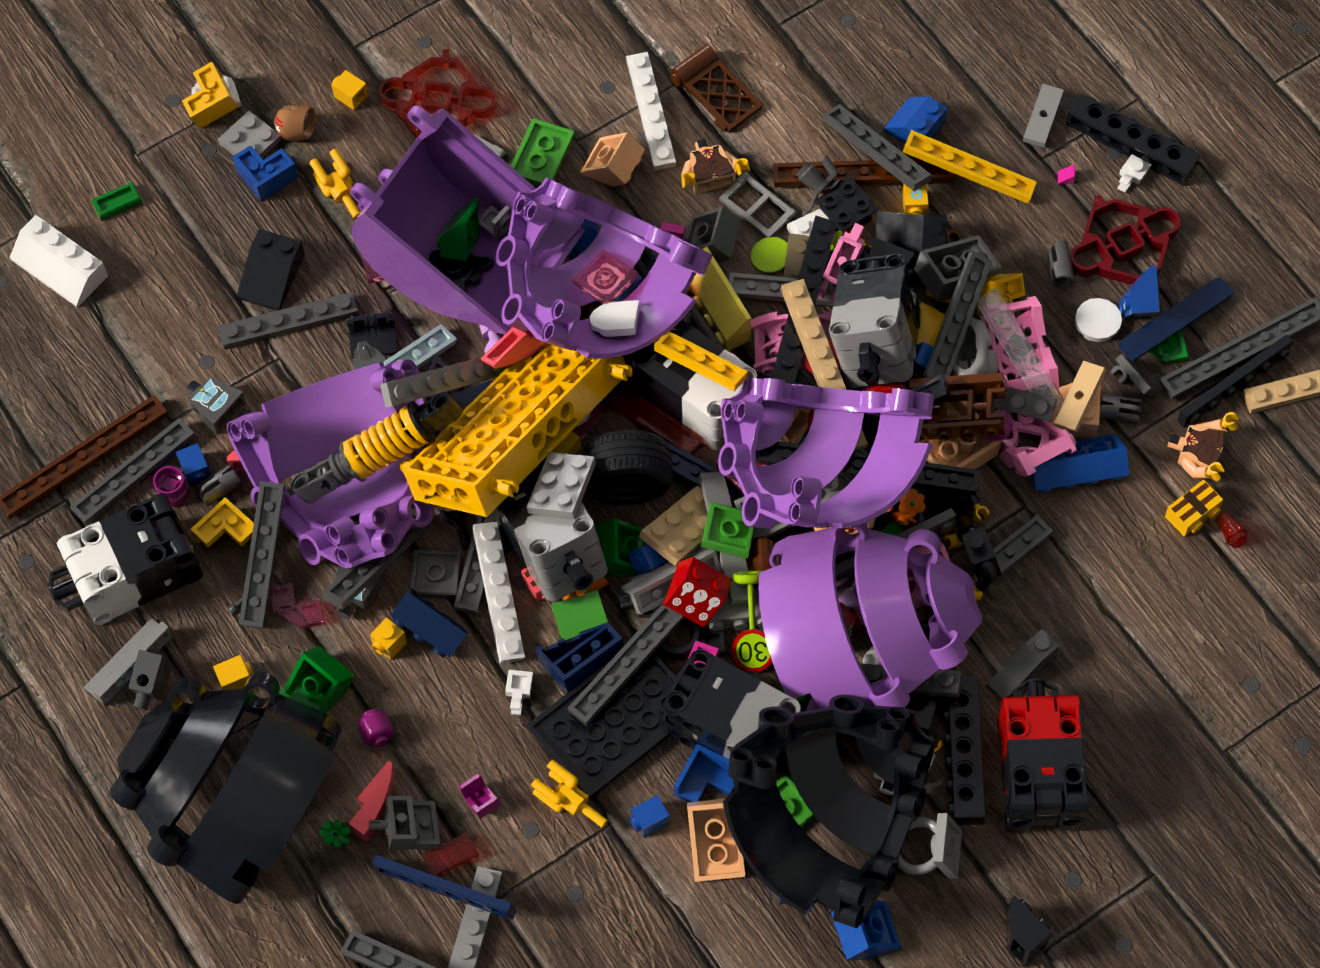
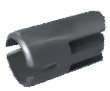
M1062 240L1046 251L1051 282L1055 286L1069 285L1070 278L1071 282L1074 281L1069 246L1066 241Z
M1101 394L1099 417L1140 423V416L1138 415L1141 414V407L1139 406L1142 405V399Z
M228 465L197 485L195 491L204 503L210 506L239 487L242 481L236 471L232 470V466Z

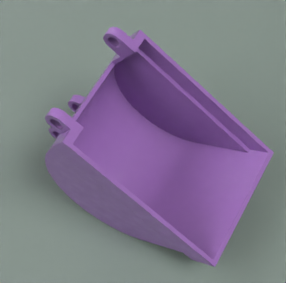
M413 106L407 116L422 132L393 171L383 169L378 176L382 186L376 194L361 183H355L350 190L351 196L358 202V208L361 210L352 226L354 243L368 264L384 280L411 300L441 315L483 325L492 332L505 335L512 328L504 324L501 317L504 303L510 296L508 269L500 267L496 262L497 248L504 236L497 241L480 228V238L471 253L479 257L489 256L493 258L494 267L482 273L481 281L478 285L467 284L466 293L430 263L429 255L434 250H440L437 247V238L439 234L443 233L445 223L449 222L456 211L474 198H479V218L491 205L499 212L507 205L510 207L512 215L513 203L518 191L529 192L536 188L445 109L442 108L431 115L423 108ZM580 226L578 231L569 240L555 248L535 249L531 265L535 267H555L561 265L585 230Z

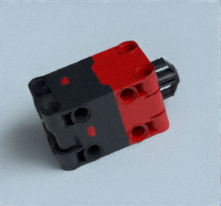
M1041 678L1028 679L1014 688L1013 697H1002L1001 709L997 717L1005 805L1006 832H1029L1032 826H1057V824L1059 831L1082 830L1089 811V799L1085 780L1079 696H1059V687ZM1025 687L1027 688V700L1026 697L1021 695V690ZM1044 687L1051 690V696H1045Z

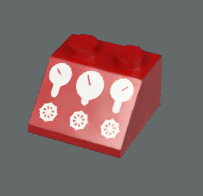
M695 557L680 561L663 605L701 627H705L725 602L733 579Z

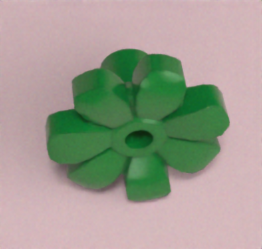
M327 819L323 823L324 827H321L319 835L325 837V843L330 845L333 842L335 848H341L343 844L346 845L350 842L351 836L348 834L351 832V828L349 825H345L342 820L336 819L333 823L330 819Z

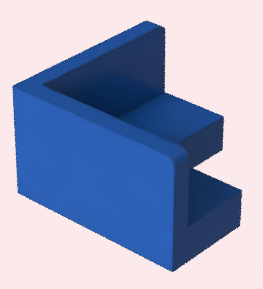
M250 145L232 157L237 173L260 201H263L298 178L295 163L283 149L278 150L263 160Z
M696 744L674 785V796L686 802L700 801L707 786L729 795L734 789L733 779L728 775L729 759Z

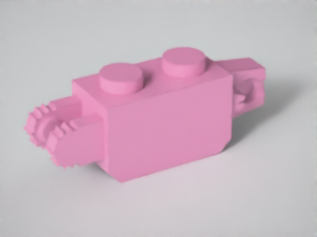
M855 223L851 233L845 232L844 236H841L823 275L824 281L818 294L819 298H824L830 283L837 285L839 267L842 263L860 258L864 249L863 244L865 240L861 239L865 229L864 226ZM835 292L831 297V303H834Z

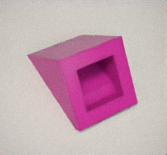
M1075 165L1058 171V183L1074 184Z

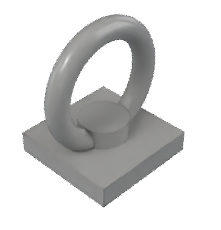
M938 813L937 822L930 818L918 817L916 821L912 822L910 830L925 827L935 833L931 839L933 857L924 864L912 865L907 863L900 854L898 868L907 874L923 875L938 867L948 879H958L962 841L961 828L948 813Z

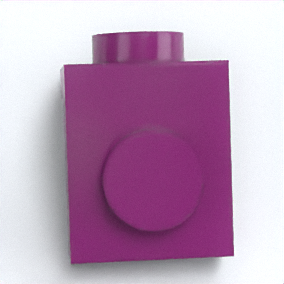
M476 774L459 786L466 803L480 819L500 806L499 800L486 786L480 774Z

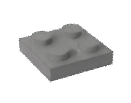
M250 111L218 138L219 144L232 155H236L251 145L261 158L282 140L278 132Z

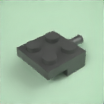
M387 796L384 805L385 819L369 820V830L385 831L388 837L389 850L439 849L440 837L435 801H412V796Z

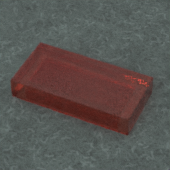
M467 832L440 845L439 849H432L422 854L430 874L437 877L478 857V853Z

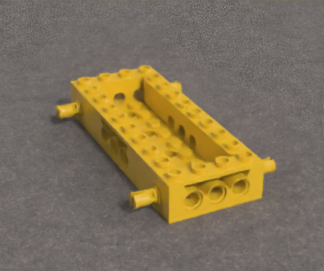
M549 343L524 360L509 365L462 411L457 421L449 424L436 437L434 442L429 443L414 459L405 457L406 461L400 462V469L406 477L414 499L488 517L508 496L514 497L512 492L518 493L519 484L546 458L549 452L579 425L622 379L628 381L626 376H632L631 366L625 364L623 356L592 359L583 356L575 350L562 349Z

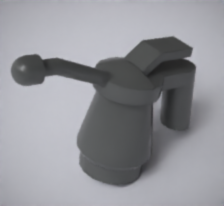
M828 155L821 160L829 173L825 180L816 167L809 162L795 174L800 182L813 189L815 193L809 208L802 212V216L812 211L815 205L814 201L818 198L819 194L825 190L833 189L839 182L837 179L830 187H825L838 173Z

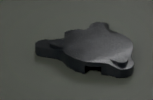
M434 250L429 255L430 263L465 293L467 284L478 285L481 281L482 273L494 267L493 258L489 256L479 257L471 253L467 261L440 257V250Z

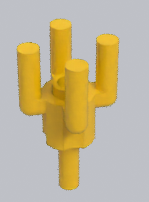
M338 149L330 151V155L334 160L332 165L336 171L329 175L325 173L318 159H312L309 163L314 170L312 175L327 198L333 196L336 203H345L352 217L357 220L360 211L350 194V190L353 187V181L349 176L350 169Z
M552 759L547 765V768L550 769L548 775L559 783L558 787L553 791L536 778L531 784L534 788L532 794L557 813L562 812L563 809L573 816L581 812L603 828L608 820L586 804L589 796L578 788V778Z

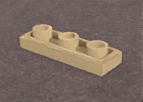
M1086 361L1082 362L1054 421L1055 426L1075 433L1078 432L1106 373L1104 367Z

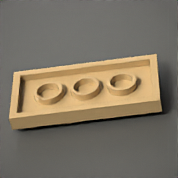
M697 485L646 526L639 535L644 542L675 567L680 561H683L701 546L708 514L701 487Z

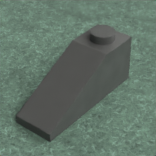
M1041 629L1014 654L987 683V686L1001 700L1002 697H1011L1014 688L1034 677L1057 656L1059 645Z

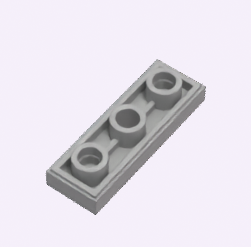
M1042 84L1023 137V142L1045 147L1063 96V89Z

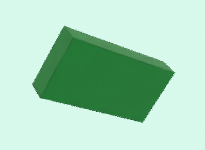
M133 182L91 200L101 221L143 203Z

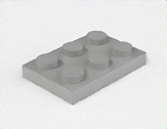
M549 452L528 502V513L575 519L596 465L595 457Z

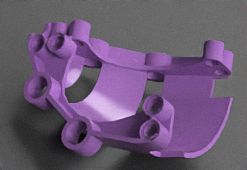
M546 177L542 185L535 190L529 192L518 191L513 203L508 236L503 238L497 248L496 262L500 267L508 269L510 296L502 309V321L504 324L522 331L530 330L538 340L562 349L575 350L587 358H612L633 353L660 339L686 316L697 300L685 293L696 274L704 276L713 255L664 229ZM585 218L602 225L591 245L570 262L555 267H535L531 265L535 249H551L565 243L578 231ZM646 246L659 253L646 278L623 300H639L640 311L635 335L606 337L602 336L600 332L592 330L590 318L579 321L581 316L580 307L593 303L605 296L593 292L588 285L587 280L591 274L599 271L602 265L608 264L618 269L626 278L640 259ZM605 269L594 278V285L599 290H610L615 286L619 277ZM601 275L605 277L611 275L610 280L613 283H608L606 287H604L603 283L597 282L602 280Z
M406 359L384 366L382 361L357 368L261 404L264 412L259 411L245 414L230 421L227 424V431L232 446L254 486L251 491V501L255 510L260 481L283 484L282 480L315 466L317 463L326 460L333 453L337 454L340 452V442L354 437V435L361 436L363 430H368L372 425L376 426L379 421L384 422L386 417H391L394 412L399 413L401 408L407 406L409 402L386 408L380 384L419 374L420 372L415 362ZM424 397L414 401L421 405L427 402V398ZM443 428L435 432L436 437L444 430ZM427 444L419 449H415L414 452L407 454L405 457L414 459ZM405 457L399 458L397 462L391 463L390 466L384 467L381 471H377L364 482L353 478L347 485L343 484L311 504L305 503L297 494L290 496L285 487L280 521L298 538L299 551L309 564L316 565L328 559L344 568H353L361 563L384 557L394 552L408 529L428 526L434 516L433 504L414 499L406 477L400 469V462L406 461ZM413 503L417 509L416 519L413 518L411 513ZM360 515V524L355 525L351 518Z
M747 378L743 383V387L736 395L731 398H722L720 411L725 444L721 448L718 458V466L722 475L736 477L745 495L742 506V518L745 525L770 529L776 521L784 524L802 527L849 528L873 520L888 511L909 491L917 480L931 451V443L918 442L923 419L932 418L934 394L892 388V393L854 391L788 384L784 380L772 378ZM795 408L814 410L810 430L803 443L792 455L773 465L756 466L755 451L774 445L784 436L792 422ZM864 414L880 416L873 447L862 469L846 488L836 496L821 503L822 490L841 473L855 450L862 430Z
M868 522L853 526L859 532L857 534H848L841 528H828L788 536L775 543L769 558L772 568L759 574V604L768 650L786 695L798 698L811 693L812 698L809 701L807 711L829 707L830 699L837 695L855 696L862 700L864 705L905 708L910 701L909 693L939 669H950L966 658L968 649L965 646V642L982 621V614L975 599L974 582L968 573L939 554L941 542L934 532L919 529L912 532L908 539L868 529ZM917 545H923L928 547L932 552L929 554H921L917 552L913 547ZM850 551H855V582L865 626L876 654L888 674L887 677L871 684L864 674L851 645L837 594L835 558ZM907 565L912 569L919 584L923 602L932 607L934 615L928 621L930 627L929 641L921 628L912 603L907 578Z

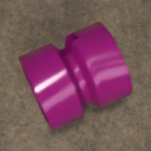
M165 466L155 473L153 485L157 494L165 493L174 508L183 505L189 497V488L181 470L177 467Z

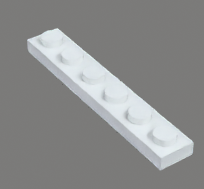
M648 52L626 56V61L654 171L676 167V160Z
M498 523L474 524L472 529L499 663L523 661L525 655Z

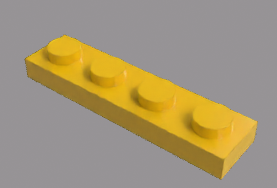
M670 331L654 344V351L734 392L747 379V370Z

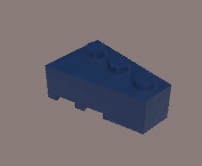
M411 587L390 616L394 618L392 622L402 629L407 627L413 631L414 634L412 636L424 644L426 641L434 646L432 650L439 656L444 658L447 655L450 658L469 631L447 614H443L433 607L434 604L429 600L425 601L416 595L417 591Z
M607 622L579 632V635L567 640L562 638L557 640L556 644L545 648L540 646L535 648L539 663L560 687L568 693L591 674L611 661L625 645L623 638Z

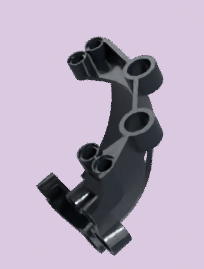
M266 672L252 674L247 679L243 689L206 692L204 685L194 678L186 677L179 679L174 684L167 698V704L145 714L117 758L120 775L110 788L112 799L121 807L134 810L152 836L147 845V850L155 861L169 867L178 864L217 895L235 904L242 903L253 888L259 874V868L266 872L269 870L293 833L336 755L333 749L341 734L340 724L328 714L280 695L279 682L274 676ZM251 688H264L270 697L260 698L252 692ZM183 692L192 695L196 703L183 702L179 698L178 693ZM246 711L259 715L262 718L241 757L191 835H188L176 825L177 821L209 774L243 712Z
M837 695L830 699L829 707L797 713H792L790 710L778 706L762 709L759 712L757 730L737 743L730 752L728 775L733 779L734 789L723 801V807L729 829L740 853L758 878L774 894L800 913L807 915L817 902L834 910V921L858 928L868 915L882 891L888 892L895 881L899 866L898 858L912 822L918 819L925 803L926 788L924 786L936 740L927 736L920 729L915 718V711L904 707L864 705L862 700L852 695ZM836 732L856 737L859 751L867 765L882 779L894 784L891 806L866 793L848 774L838 753ZM785 746L787 762L793 782L809 810L835 836L854 848L870 854L869 859L861 869L848 865L820 847L804 832L786 807L776 784V760L778 754Z

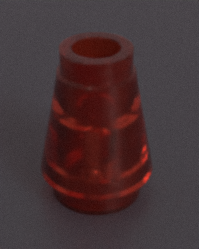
M1224 512L1217 517V522L1227 545H1231L1232 548H1238L1247 542V530L1229 512Z

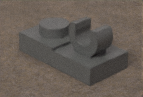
M1120 354L1115 359L1121 366L1113 367L1111 373L1116 375L1119 371L1123 372L1122 378L1118 380L1119 383L1124 384L1130 378L1134 382L1132 387L1139 395L1145 394L1151 397L1157 392L1155 387L1127 356Z

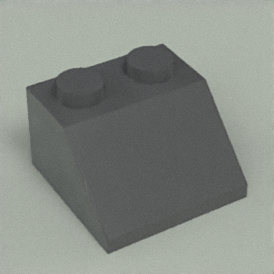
M723 206L691 217L685 241L700 249L708 247L717 263L731 259L736 238L739 234L741 219Z

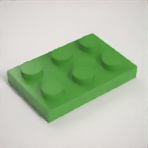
M533 118L511 167L529 183L536 186L542 185L546 177L555 180L574 139V131Z

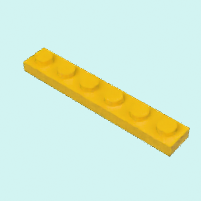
M913 130L910 131L902 151L1027 204L1032 197L1037 181Z

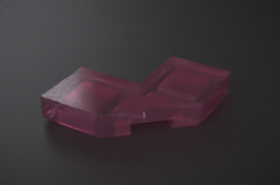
M292 583L270 587L269 594L273 613L300 629L325 624L320 599L297 604Z

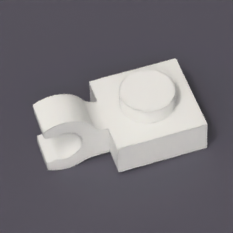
M1131 154L1120 169L1119 175L1122 177L1119 180L1120 185L1117 189L1126 193L1133 182L1139 185L1149 172L1151 164Z
M508 671L505 694L512 697L510 705L511 715L521 716L523 698H530L533 672Z

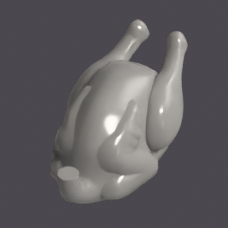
M971 318L950 376L998 373L997 355L989 347L993 343V338L984 321Z

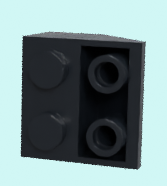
M1013 896L1007 911L1006 949L1025 967L1047 947L1052 932L1050 931V926L1043 918H1037L1031 912L1032 908L1025 900H1019L1016 896Z

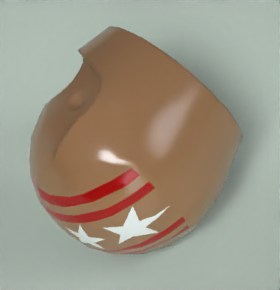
M306 104L301 106H285L275 116V129L281 137L288 141L309 139L315 129L316 112L312 106ZM308 113V123L306 129L304 130V120L306 114Z

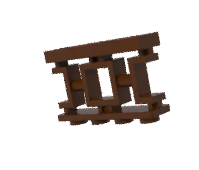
M1004 373L945 376L947 377L951 398L939 403V405L933 406L932 415H939V423L928 424V419H923L919 442H924L928 439L949 440L960 437L972 439L975 436L997 437L998 435H1005L1006 429L1004 424L1006 419L1003 413H994V399L1006 398V392H1008V383ZM934 377L909 379V389ZM975 394H987V402L976 403ZM968 401L967 415L947 416V402ZM975 412H986V420L975 421Z

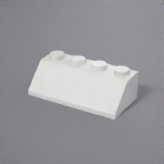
M37 215L20 230L10 256L11 261L77 308L108 277L102 261Z

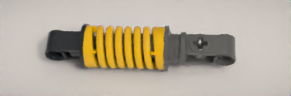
M441 392L421 405L411 401L407 406L401 408L399 413L394 412L391 417H386L384 422L379 421L376 426L372 425L368 430H363L361 436L354 435V437L340 442V452L329 455L326 460L296 475L291 481L290 487L305 503L311 504L343 484L347 485L353 478L364 482L377 471H381L384 467L390 466L391 463L397 462L399 458H404L407 454L414 452L415 449L436 440L435 432L457 421L462 414V408L447 392Z

